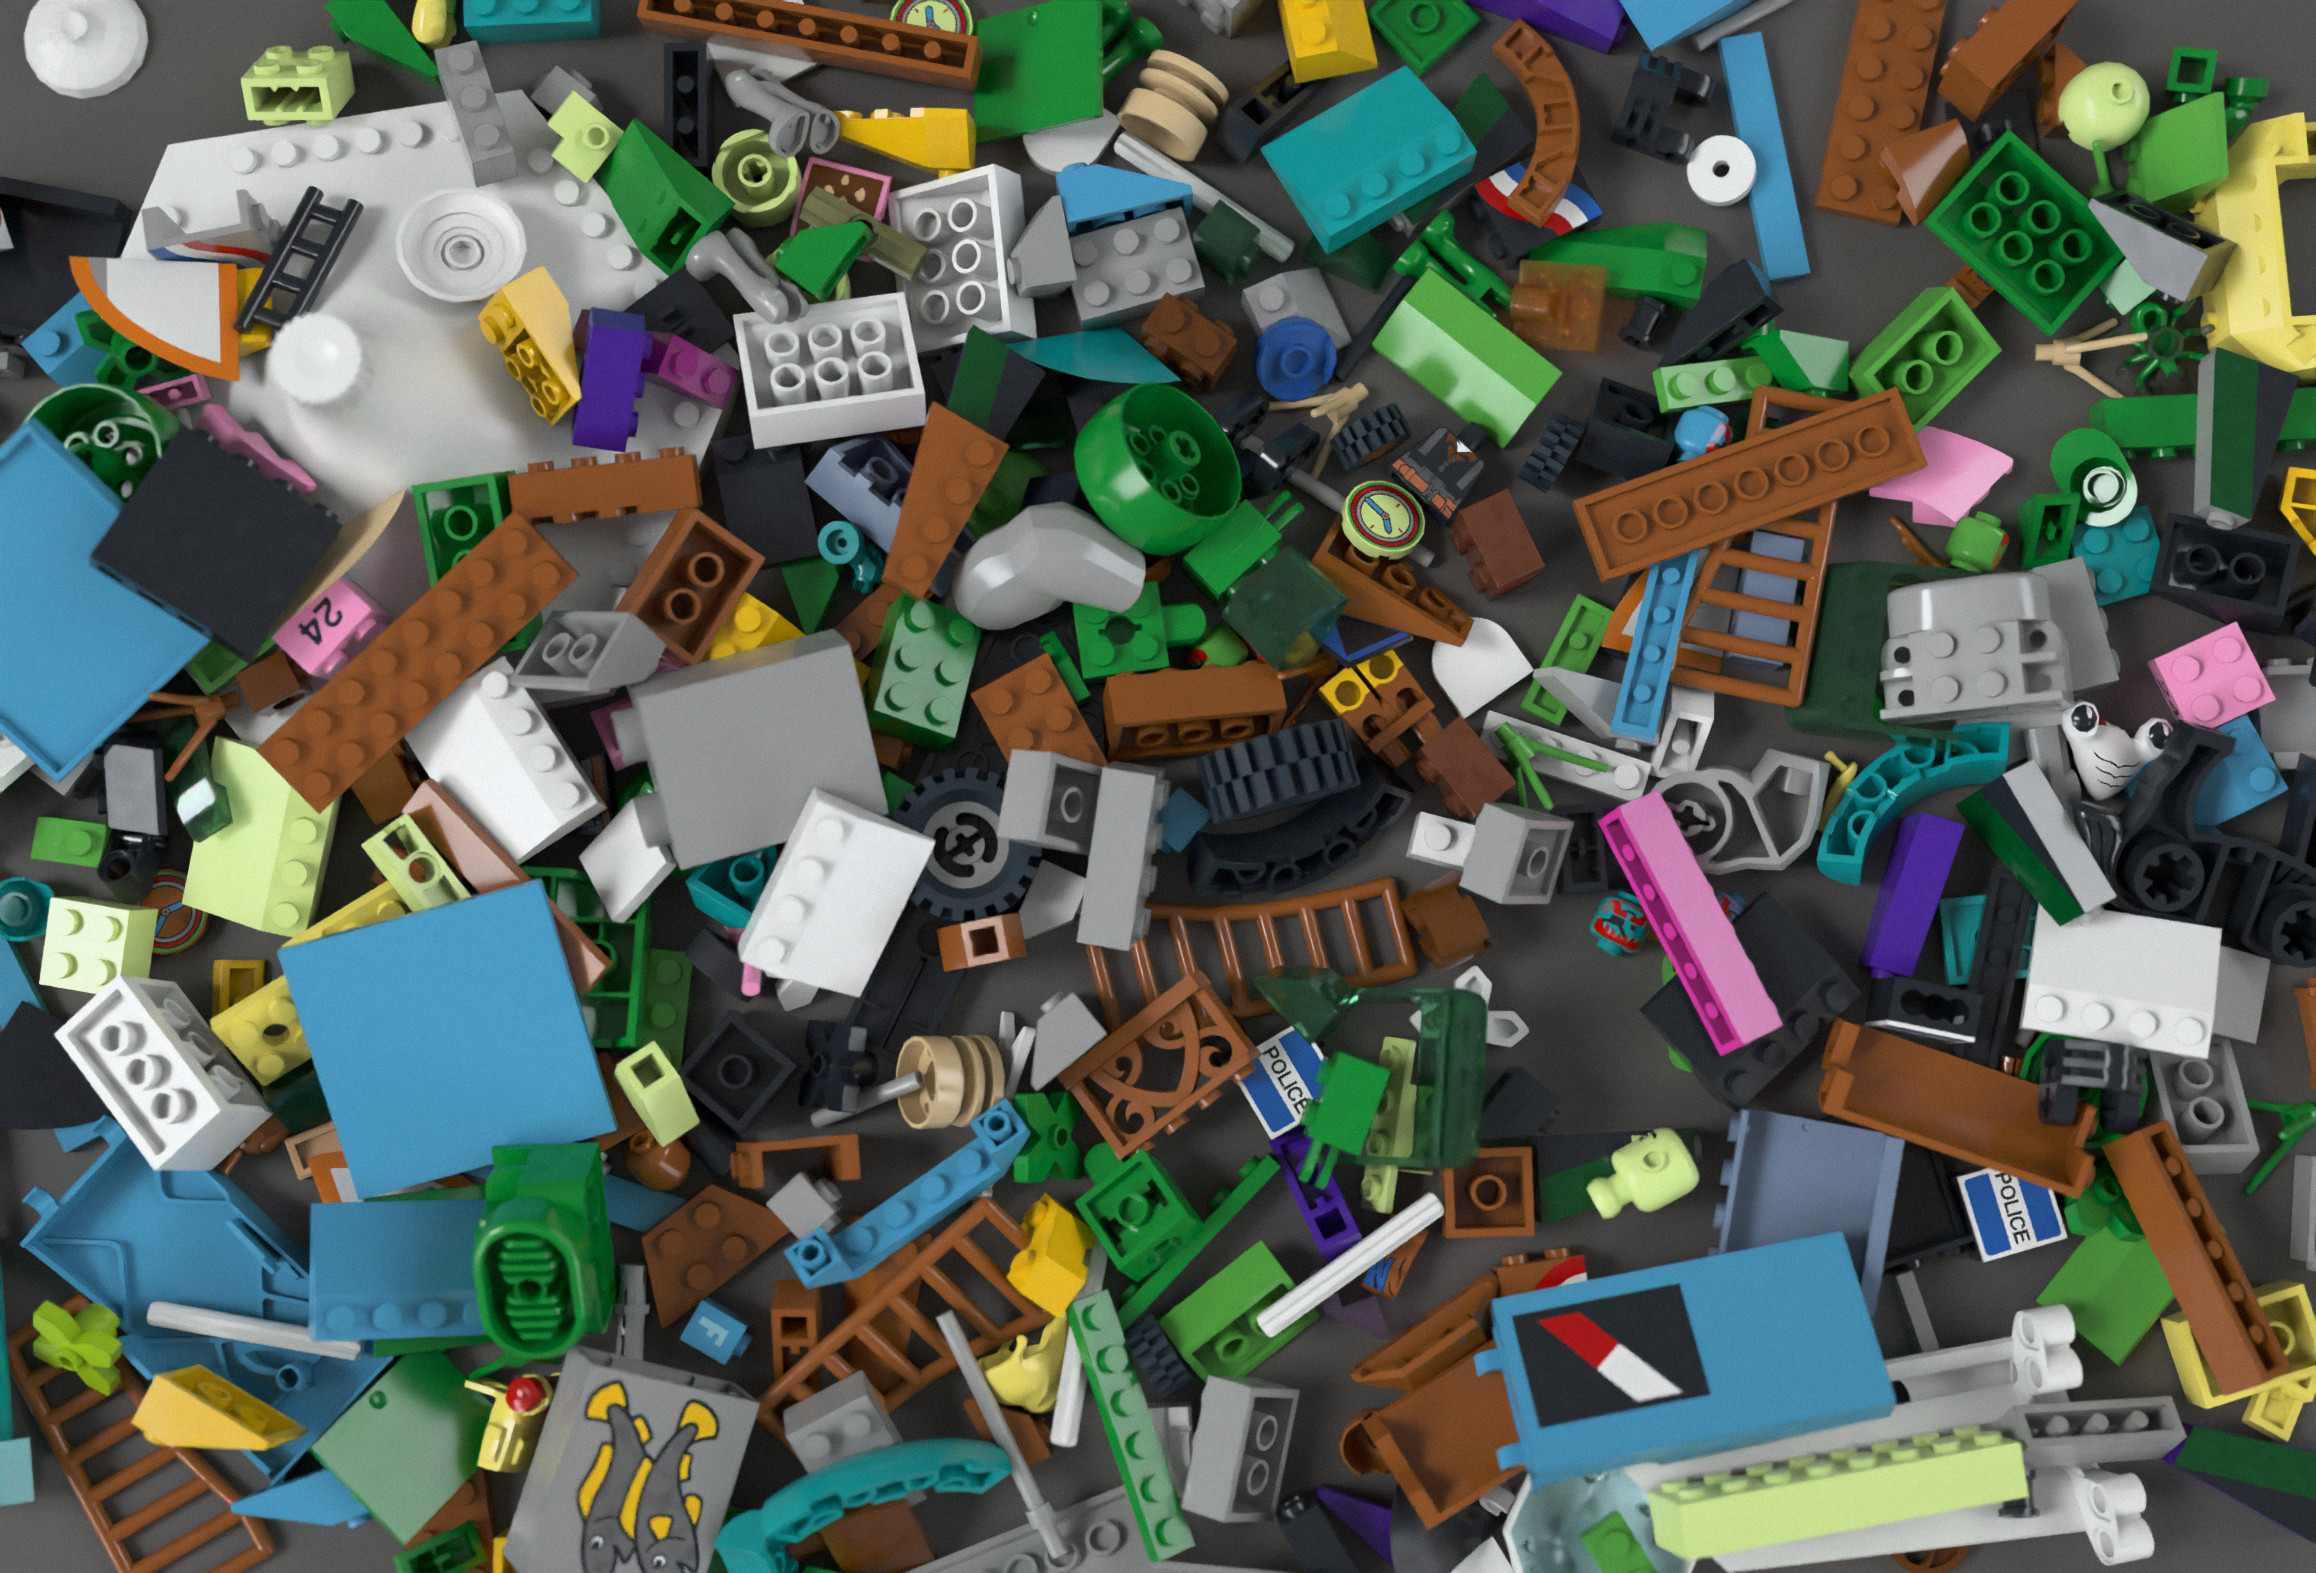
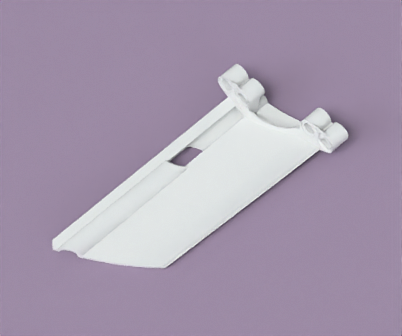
M2061 1303L2022 1310L2015 1315L2011 1337L1884 1360L1890 1382L1900 1380L1906 1387L1910 1398L1908 1402L1895 1404L1889 1417L1662 1466L1656 1463H1644L1621 1469L1648 1495V1490L1662 1488L1661 1482L1668 1479L1687 1478L1689 1483L1705 1480L1704 1474L1712 1471L1728 1470L1731 1471V1475L1746 1473V1466L1755 1463H1773L1774 1467L1789 1465L1788 1459L1794 1456L1814 1455L1817 1460L1830 1457V1451L1838 1448L1853 1447L1857 1448V1452L1872 1450L1871 1443L1876 1441L1897 1440L1899 1444L1913 1442L1912 1436L1920 1433L1936 1432L1940 1434V1437L1954 1435V1428L1964 1425L1981 1426V1431H1991L1990 1427L2012 1406L2070 1402L2066 1389L2079 1387L2083 1379L2079 1358L2069 1345L2075 1337L2072 1315L2069 1309ZM2097 1463L2024 1468L2036 1470V1479L2032 1480L2034 1507L2039 1509L2040 1517L2001 1518L1998 1515V1509L2002 1508V1502L1711 1557L1730 1573L2086 1531L2100 1561L2109 1566L2152 1556L2154 1541L2149 1526L2140 1515L2146 1508V1494L2140 1479L2134 1473L2118 1475L2100 1469Z

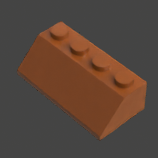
M1249 661L1241 666L1230 667L1210 664L1196 670L1180 671L1176 668H1166L1157 673L1137 675L1134 672H1122L1114 677H1107L1103 693L1104 754L1107 763L1215 753L1214 751L1232 747L1234 744L1243 741H1250L1259 736L1277 733L1280 730L1287 710L1282 681L1277 679V673L1280 672L1278 662Z

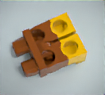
M1393 650L1352 668L1343 669L1316 692L1325 705H1328L1338 718L1343 720L1344 725L1363 746L1368 755L1372 757L1376 754L1392 770L1411 756L1410 752L1398 738L1406 729L1410 728L1423 746L1442 731L1437 718L1431 712L1435 705L1425 695Z

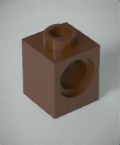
M282 650L235 675L254 714L270 717L315 693L309 682L313 679V675H310L287 652Z

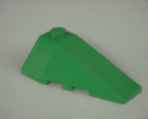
M1668 222L1565 234L1530 252L1525 280L1633 302L1640 295L1654 298L1665 304L1669 309L1690 313L1700 298L1707 261L1706 230Z

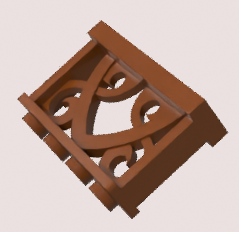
M1202 970L1188 974L1057 1076L1065 1089H1070L1114 1150V1155L1119 1161L1129 1155L1133 1156L1142 1148L1149 1152L1156 1146L1152 1138L1163 1130L1168 1135L1172 1134L1189 1121L1185 1113L1198 1104L1201 1110L1219 1099L1223 1095L1219 1087L1230 1079L1236 1085L1257 1070L1252 1062L1262 1056V1053L1258 1048H1255L1210 986L1212 983ZM1193 997H1197L1216 1025L1203 1029L1200 1028L1199 1019L1191 1000ZM1171 1022L1175 1028L1173 1034L1183 1030L1184 1037L1174 1040L1166 1039L1162 1034L1163 1024ZM1217 1035L1227 1039L1232 1047V1056L1228 1064L1221 1067L1215 1066L1211 1061V1055L1215 1051L1221 1052L1223 1050L1214 1045L1202 1048V1038ZM1144 1036L1151 1044L1163 1049H1177L1185 1046L1184 1068L1177 1090H1153L1135 1085L1141 1076L1144 1064L1142 1049L1138 1043L1140 1038ZM1121 1056L1130 1058L1133 1063L1132 1071L1126 1081L1120 1077L1127 1070H1121L1117 1065V1061ZM1200 1072L1205 1076L1213 1078L1195 1092ZM1088 1078H1091L1105 1090L1114 1094L1107 1108L1086 1081ZM1123 1099L1131 1101L1126 1108V1119L1128 1122L1135 1112L1143 1116L1144 1124L1136 1133L1125 1132L1117 1123V1108ZM1155 1107H1175L1157 1121Z

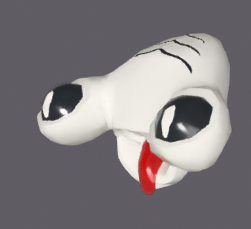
M2082 699L2075 701L2073 708H2065L2062 712V729L2073 752L2075 770L2080 775L2087 793L2096 801L2111 798L2125 788L2146 764L2157 759L2163 752L2173 732L2172 726L2166 719L2152 717L2140 726L2135 737L2131 738L2125 730L2105 721L2098 714L2094 704Z

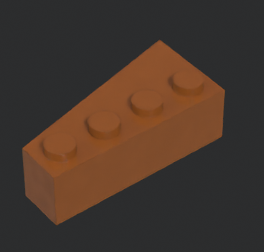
M934 401L928 410L881 581L917 602L924 597L1010 447Z
M684 446L658 449L659 458L641 459L640 451L614 454L615 462L598 464L597 456L571 459L572 467L554 469L553 461L528 463V472L508 476L513 512L518 509L533 525L541 523L563 524L585 520L586 518L604 519L626 516L630 513L646 514L700 507L703 505L696 453L685 455Z

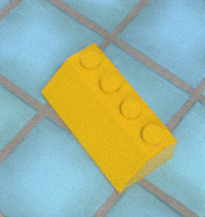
M1276 0L1295 84L1378 68L1363 0Z

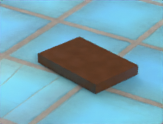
M907 1496L873 1505L869 1501L856 1507H844L842 1518L818 1529L843 1573H905L936 1560L935 1551Z

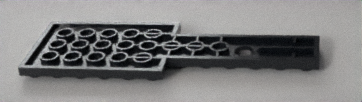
M1064 600L1060 607L1013 628L989 630L973 663L955 739L938 752L930 750L914 782V786L917 787L921 784L920 781L929 775L932 777L943 773L942 770L954 768V770L966 769V767L978 768L980 771L996 773L1005 781L1007 780L1009 764L976 706L971 693L1045 654L1039 640H1041L1040 637L1051 631H1054L1083 680L1072 602ZM1172 647L1167 648L1168 655ZM1106 682L1085 685L1091 695V701L1077 707L1104 757L1103 693ZM971 814L959 815L956 819L958 825L972 826L978 830V833L968 839L963 834L959 835L956 838L957 848L947 853L945 843L949 832L944 828L939 829L934 839L936 843L933 850L938 864L947 873L956 877H971L975 873L973 866H962L955 863L952 859L963 852L968 857L975 854L973 845L983 838L985 841V852L982 860L986 863H991L995 859L998 850V840L995 831L984 819ZM1045 848L1069 860L1072 852ZM908 898L860 998H856L844 1022L865 1025L867 1027L865 1048L869 1052L895 1065L898 1063L899 1054L905 1042L911 1037L936 1035L969 968L944 972L941 954H926L918 943L919 931L927 923L937 921L948 927L966 922L940 918L919 907L910 898ZM922 957H924V958H927L928 960H927V962H926V964H925V966H924V968H923V970H922V972H921V969H922V967H923V965H924V963H925V962L921 961V959H922ZM907 998H908V1001H907V1003H906V1005H905V1007H904V1009H903V1011H902V1013H901V1015H900V1017H899V1019H898V1016H899V1014H900V1012H901V1010H902V1008H903V1006H904V1004H905V1002H906V1000H907Z

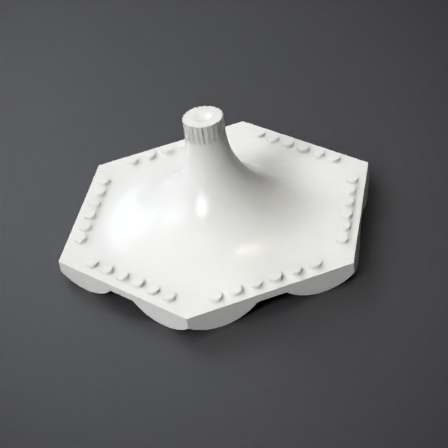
M522 90L495 93L515 153L518 173L516 178L480 187L475 186L448 102L444 101L335 118L332 122L319 126L303 123L168 144L141 208L146 209L159 206L186 234L241 224L236 191L246 189L257 203H262L267 214L273 220H278L282 233L309 186L317 187L324 193L320 204L342 211L348 199H355L364 206L309 313L304 314L302 318L298 316L293 318V322L290 324L287 322L283 326L284 330L282 332L272 328L271 346L239 358L240 381L204 375L212 398L183 406L182 408L188 410L194 431L207 404L222 405L244 432L259 433L282 460H295L317 485L312 493L301 494L298 497L312 506L315 503L326 506L338 516L337 522L342 525L406 489L399 508L382 534L368 551L341 576L359 584L396 620L431 588L413 496V485L515 470V474L528 472V463L553 461L554 469L572 467L571 459L597 456L598 464L614 463V454L623 453L572 445L571 423L574 406L552 427L546 418L540 417L535 412L530 402V394L521 381L515 380L510 375L505 365L504 356L496 344L490 343L481 331L480 321L477 316L494 295L482 301L454 303L431 297L409 281L398 263L395 237L404 214L417 200L440 189L470 187L490 192L511 206L524 226L527 252L521 271L512 281L543 265L568 302L572 333L582 309L591 310V307L623 312L669 277L640 253L613 208L609 196L596 180L591 177L585 184L550 155L561 138L546 125V119ZM141 210L120 257L122 259L156 260L146 248ZM311 219L301 238L324 245L334 226ZM293 253L283 272L306 279L315 260ZM265 265L256 266V267H251V268H264ZM274 288L272 291V310L287 314L297 295ZM728 342L711 354L739 370L724 410L709 407L645 380L643 398H635L633 411L638 412L635 438H627L625 453L640 451L641 459L659 458L658 449L684 446L685 455L696 453L701 484L714 458L712 441L722 439L743 379L740 357ZM575 354L579 377L583 357ZM190 371V375L197 374L195 372ZM149 373L132 390L138 391L165 382ZM679 510L646 514L630 513L626 516L613 518H586L585 520L571 523H541L534 525L580 574L541 610L543 625L552 610L606 612L611 587L627 589L630 587ZM280 646L277 647L274 651H272L270 654H268V655H267L266 657H264L262 660H264V659H266V658H268V657L274 655L275 653L281 651L282 648H281ZM529 648L497 652L471 676L503 656L518 666ZM186 664L184 666L185 670L204 694L208 696L209 694ZM313 675V679L309 682L315 692L314 694L270 717L254 714L237 679L220 691L218 695L222 696L236 691L242 707L226 712L224 719L242 741L261 745L330 680ZM619 686L598 691L531 689L543 708L549 710L614 696Z

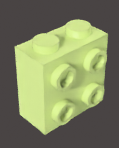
M289 46L270 47L240 78L248 120H263L264 124L269 126L283 125L290 122V120H306V124L312 126L328 124L334 120L355 94L349 51H334V48L331 46H316L308 49V51H292V48Z

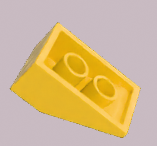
M201 1364L156 1375L131 1422L145 1431L144 1437L147 1440L161 1446L266 1450L305 1437L308 1428Z

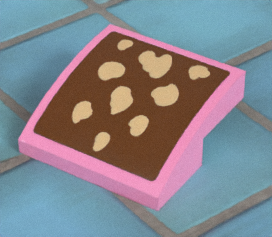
M810 156L798 195L789 237L795 238L800 230L815 228L799 217L808 195L816 186L881 221L885 216L892 177ZM864 223L874 234V228L872 224ZM860 254L857 260L865 262L872 261V259L863 254Z

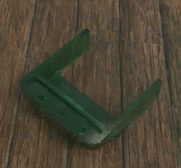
M1870 560L1827 564L1803 703L1797 708L1784 706V717L1788 726L1802 734L1957 752L1961 733L1885 725L1877 722L1873 716L1889 584L1910 586L1981 576V572ZM1801 580L1800 584V605L1803 604V598L1807 582L1804 580ZM1795 622L1793 647H1795L1799 622ZM1790 664V666H1789V674H1788L1787 688H1788V682H1789V677H1790V671H1791V665H1792V664Z
M1325 988V997L1349 1004H1416L1421 1011L1414 1134L1411 1155L1409 1157L1338 1155L1334 1167L1430 1172L1463 1170L1470 1167L1476 1161L1480 1150L1488 1007L1485 999L1477 992L1464 988ZM1319 1154L1316 1163L1322 1164L1325 1154Z

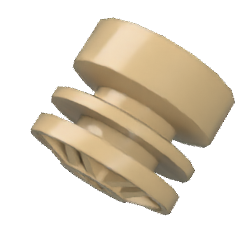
M1156 50L1151 53L1147 60V68L1142 70L1139 75V82L1144 89L1135 88L1130 91L1118 112V120L1127 131L1163 155L1176 160L1190 162L1196 158L1207 138L1208 131L1203 123L1211 124L1216 122L1219 115L1218 109L1225 106L1229 92L1222 82L1199 64L1170 51Z
M954 1035L950 1039L945 1036H913L905 1042L898 1058L896 1079L920 1070L926 1080L924 1087L897 1097L903 1118L911 1127L918 1129L946 1128L950 1124L958 1127H967L971 1121L1003 1100L1004 1069L1002 1058L996 1044L988 1036Z

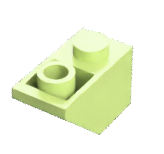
M652 1041L617 1064L613 1075L614 1081L663 1148L699 1125L700 1121L680 1076L655 1041Z

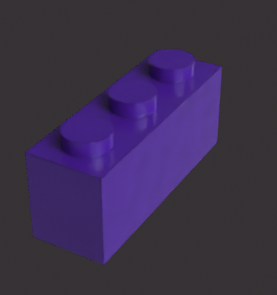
M591 307L579 376L581 399L574 406L571 423L572 445L625 453L627 438H635L638 427V412L633 411L634 399L643 398L646 374L640 372L642 358H650L653 333L646 332L644 315Z

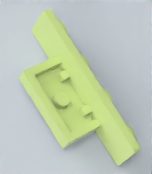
M1385 1037L1383 1041V1048L1379 1055V1065L1381 1068L1391 1072L1372 1120L1370 1136L1367 1140L1365 1173L1360 1187V1207L1362 1209L1387 1214L1392 1212L1398 1171L1433 1175L1445 1089L1410 1084L1416 1047L1414 1040Z

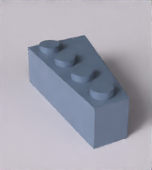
M880 431L869 433L829 448L804 482L883 550L889 553L913 466L887 436ZM965 525L929 586V589L940 598L952 593L950 583L953 570L961 557L978 541Z

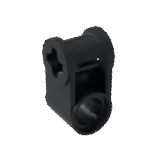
M168 827L167 835H153L112 828L110 840L98 864L97 874L100 880L122 903L128 905L137 904L151 893L161 862L169 849L170 833Z

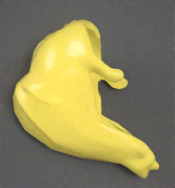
M1065 1311L1059 1319L1054 1316L1046 1324L1040 1344L1027 1346L1026 1337L1019 1335L1017 1337L1018 1345L1014 1352L1009 1351V1347L1014 1340L1012 1339L1001 1344L1000 1349L995 1354L978 1360L977 1363L997 1402L1007 1406H1022L1024 1410L1031 1414H1044L1056 1407L1070 1325Z

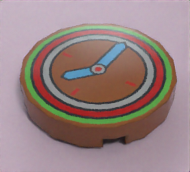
M173 869L158 870L149 896L137 904H132L158 909L152 953L160 955L182 953L197 946L209 932L213 914L182 904L188 873Z

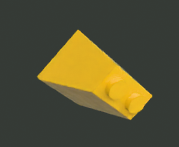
M744 592L700 663L806 635L780 614L747 592Z

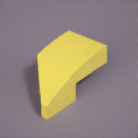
M2316 1375L2253 1394L2241 1422L2278 1443L2288 1442L2303 1403L2313 1401L2316 1393Z

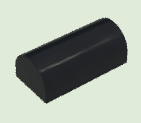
M688 1091L687 1094L700 1123L680 1138L716 1179L722 1181L731 1172V1152H737L736 1143L744 1141L731 1126Z

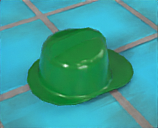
M2079 428L2069 431L2058 440L2051 453L2050 467L2062 493L2079 492L2081 500L2077 518L2090 526L2099 527L2114 525L2126 518L2137 502L2138 487L2131 468L2114 440L2108 434L2094 428Z

